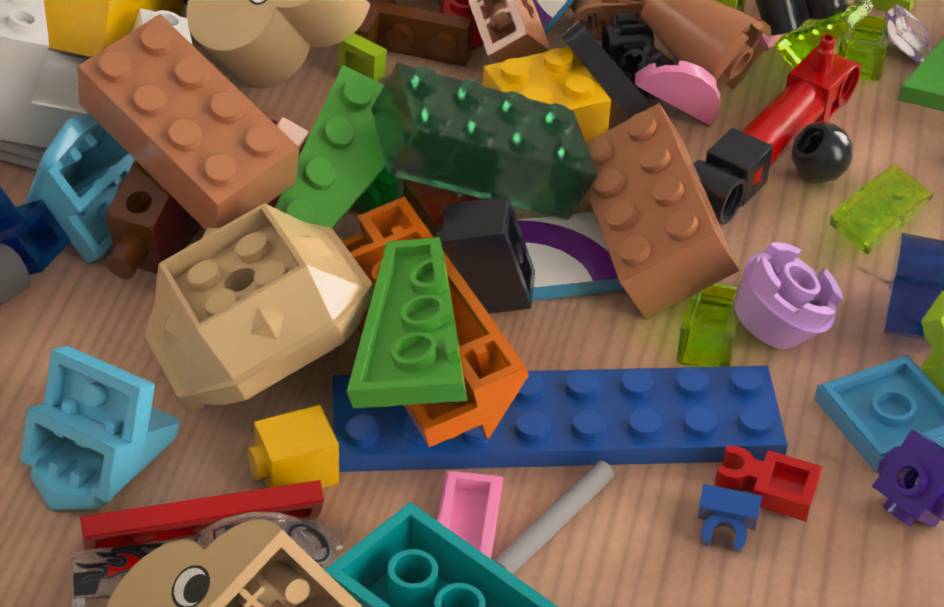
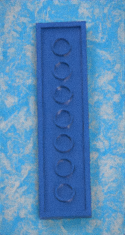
M768 366L528 371V378L488 441L480 429L476 427L430 448L404 405L353 408L347 393L351 375H333L334 435L339 443V472L595 465L598 461H604L609 465L723 462L726 446L729 445L744 448L753 455L754 459L764 461L768 450L786 455L788 447Z

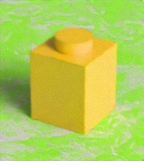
M320 405L254 421L255 446L248 447L247 454L251 472L256 481L264 479L267 488L321 480L322 488L339 484V443Z

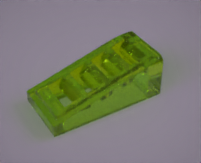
M862 0L850 4L845 11L835 16L819 20L809 19L799 28L785 33L775 46L790 65L795 68L813 48L819 45L821 36L830 34L835 38V41L858 24L872 10L871 7L874 5L869 0Z
M849 13L840 41L838 55L861 64L860 79L878 81L882 76L889 45L886 17Z
M716 283L690 297L680 328L677 362L679 364L692 367H726L731 365L740 320L734 308L738 287Z

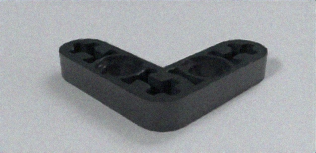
M579 20L575 21L560 35L630 118L652 107Z

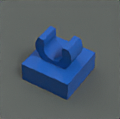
M703 484L698 510V518L705 519L701 531L702 544L710 546L713 531L720 526H727L735 533L733 551L740 553L746 544V528L754 530L756 528L762 496Z

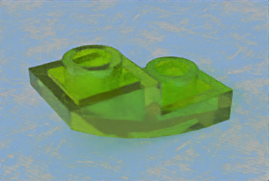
M895 164L866 183L830 215V225L866 254H869L895 227L901 230L933 198L934 193Z

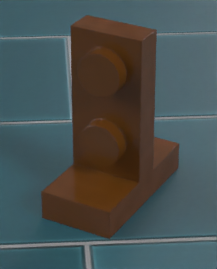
M367 0L370 3V8L365 20L356 30L355 34L387 49L389 52L466 67L471 57L472 19L395 4V0Z

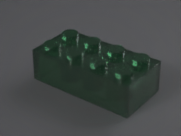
M397 62L371 108L388 175L483 199L509 196L512 206L568 220L598 176L574 111L558 103L550 105L529 99L518 92H503L485 87L471 79L460 80L438 74L428 67L420 66L416 68Z

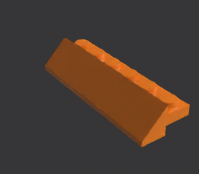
M404 196L358 215L357 218L362 233L342 240V242L375 287L386 242L434 237ZM445 252L468 401L404 405L429 448L476 427L480 429L488 441L529 376L526 365ZM365 311L359 326L356 328L361 336L368 311Z

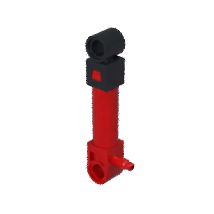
M825 34L821 36L819 45L813 48L788 73L785 89L744 129L739 131L731 128L707 151L706 161L697 160L693 163L720 224H727L734 217L739 207L744 206L767 183L769 168L793 145L795 137L807 125L823 121L827 122L853 95L860 79L861 64L835 54V38L832 35Z

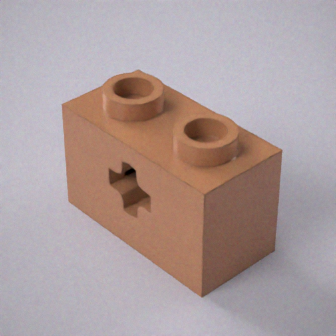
M468 0L487 55L497 63L510 58H521L547 52L551 49L533 0Z

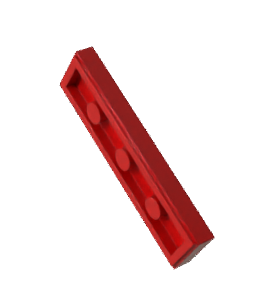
M321 480L80 516L84 551L92 553L95 551L112 550L113 547L150 544L213 534V531L221 533L225 532V527L223 526L255 519H265L278 524L317 518L322 510L324 495Z

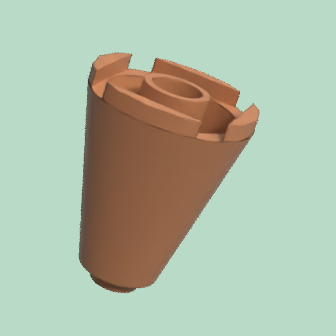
M716 0L640 1V5L643 7L641 12L642 19L678 63L679 61H687L703 67L715 77L718 91L726 85L735 89L743 81L765 49V46L759 43L762 33L770 37L772 32L770 26L763 20Z

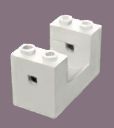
M0 0V140L48 148L68 119L88 113L79 104L77 66L90 57L49 49L44 0ZM139 9L132 31L161 14L192 44L187 18L179 17L177 14L166 10L155 12Z

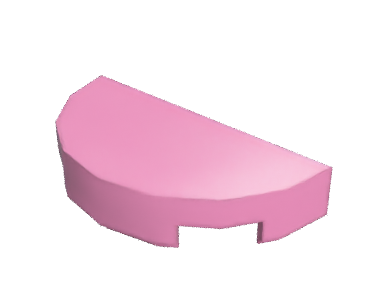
M679 61L678 66L664 65L656 67V63H653L635 73V85L707 125L711 126L719 115L720 93L716 87V79L703 67L687 61Z

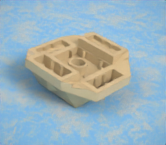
M263 203L221 228L207 227L202 239L158 264L155 302L144 337L186 412L204 409L205 404L226 405L246 401L345 343L359 326L365 311L369 310L374 285L333 228L303 222Z

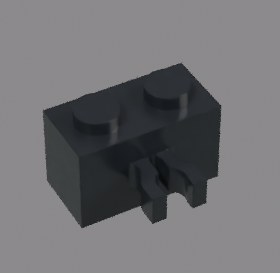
M509 196L447 204L444 226L437 229L436 237H440L443 251L488 314L531 309L535 269Z

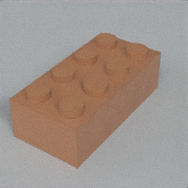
M161 14L77 66L79 104L205 230L207 227L221 228L263 203H269L296 183L300 148Z
M660 103L635 114L627 121L597 137L591 138L585 144L572 150L620 284L646 320L739 271L684 141Z

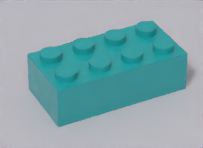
M411 502L407 503L325 569L362 607H558Z

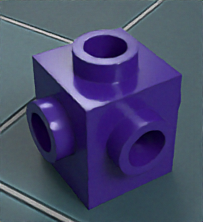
M912 429L900 447H893L883 457L877 469L879 476L872 487L888 498L882 507L900 521L912 526L918 520L936 527L940 520L944 521V448L929 437Z

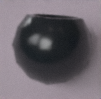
M825 121L807 125L795 137L791 159L799 174L818 183L834 181L849 169L853 156V144L847 132L839 126Z

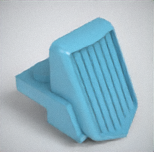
M89 113L68 119L43 154L21 211L22 221L30 231L55 221L86 263L100 259L113 246L106 220L107 210L135 159Z
M68 345L51 349L44 403L27 408L20 461L31 466V480L50 510H93L113 501V497L175 440L178 435L180 420L175 416L152 407L154 383Z

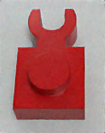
M729 445L726 446L722 466H718L714 486L761 495L760 508L807 522L824 466L769 450L764 461L754 459L753 455L746 449Z

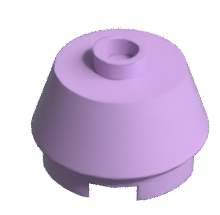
M780 242L771 243L763 253L754 254L747 260L735 296L734 308L745 328L760 341L774 348L791 349L829 330L834 324L836 306L842 301L843 297L839 285L825 267L817 274L808 264L797 258L803 250Z

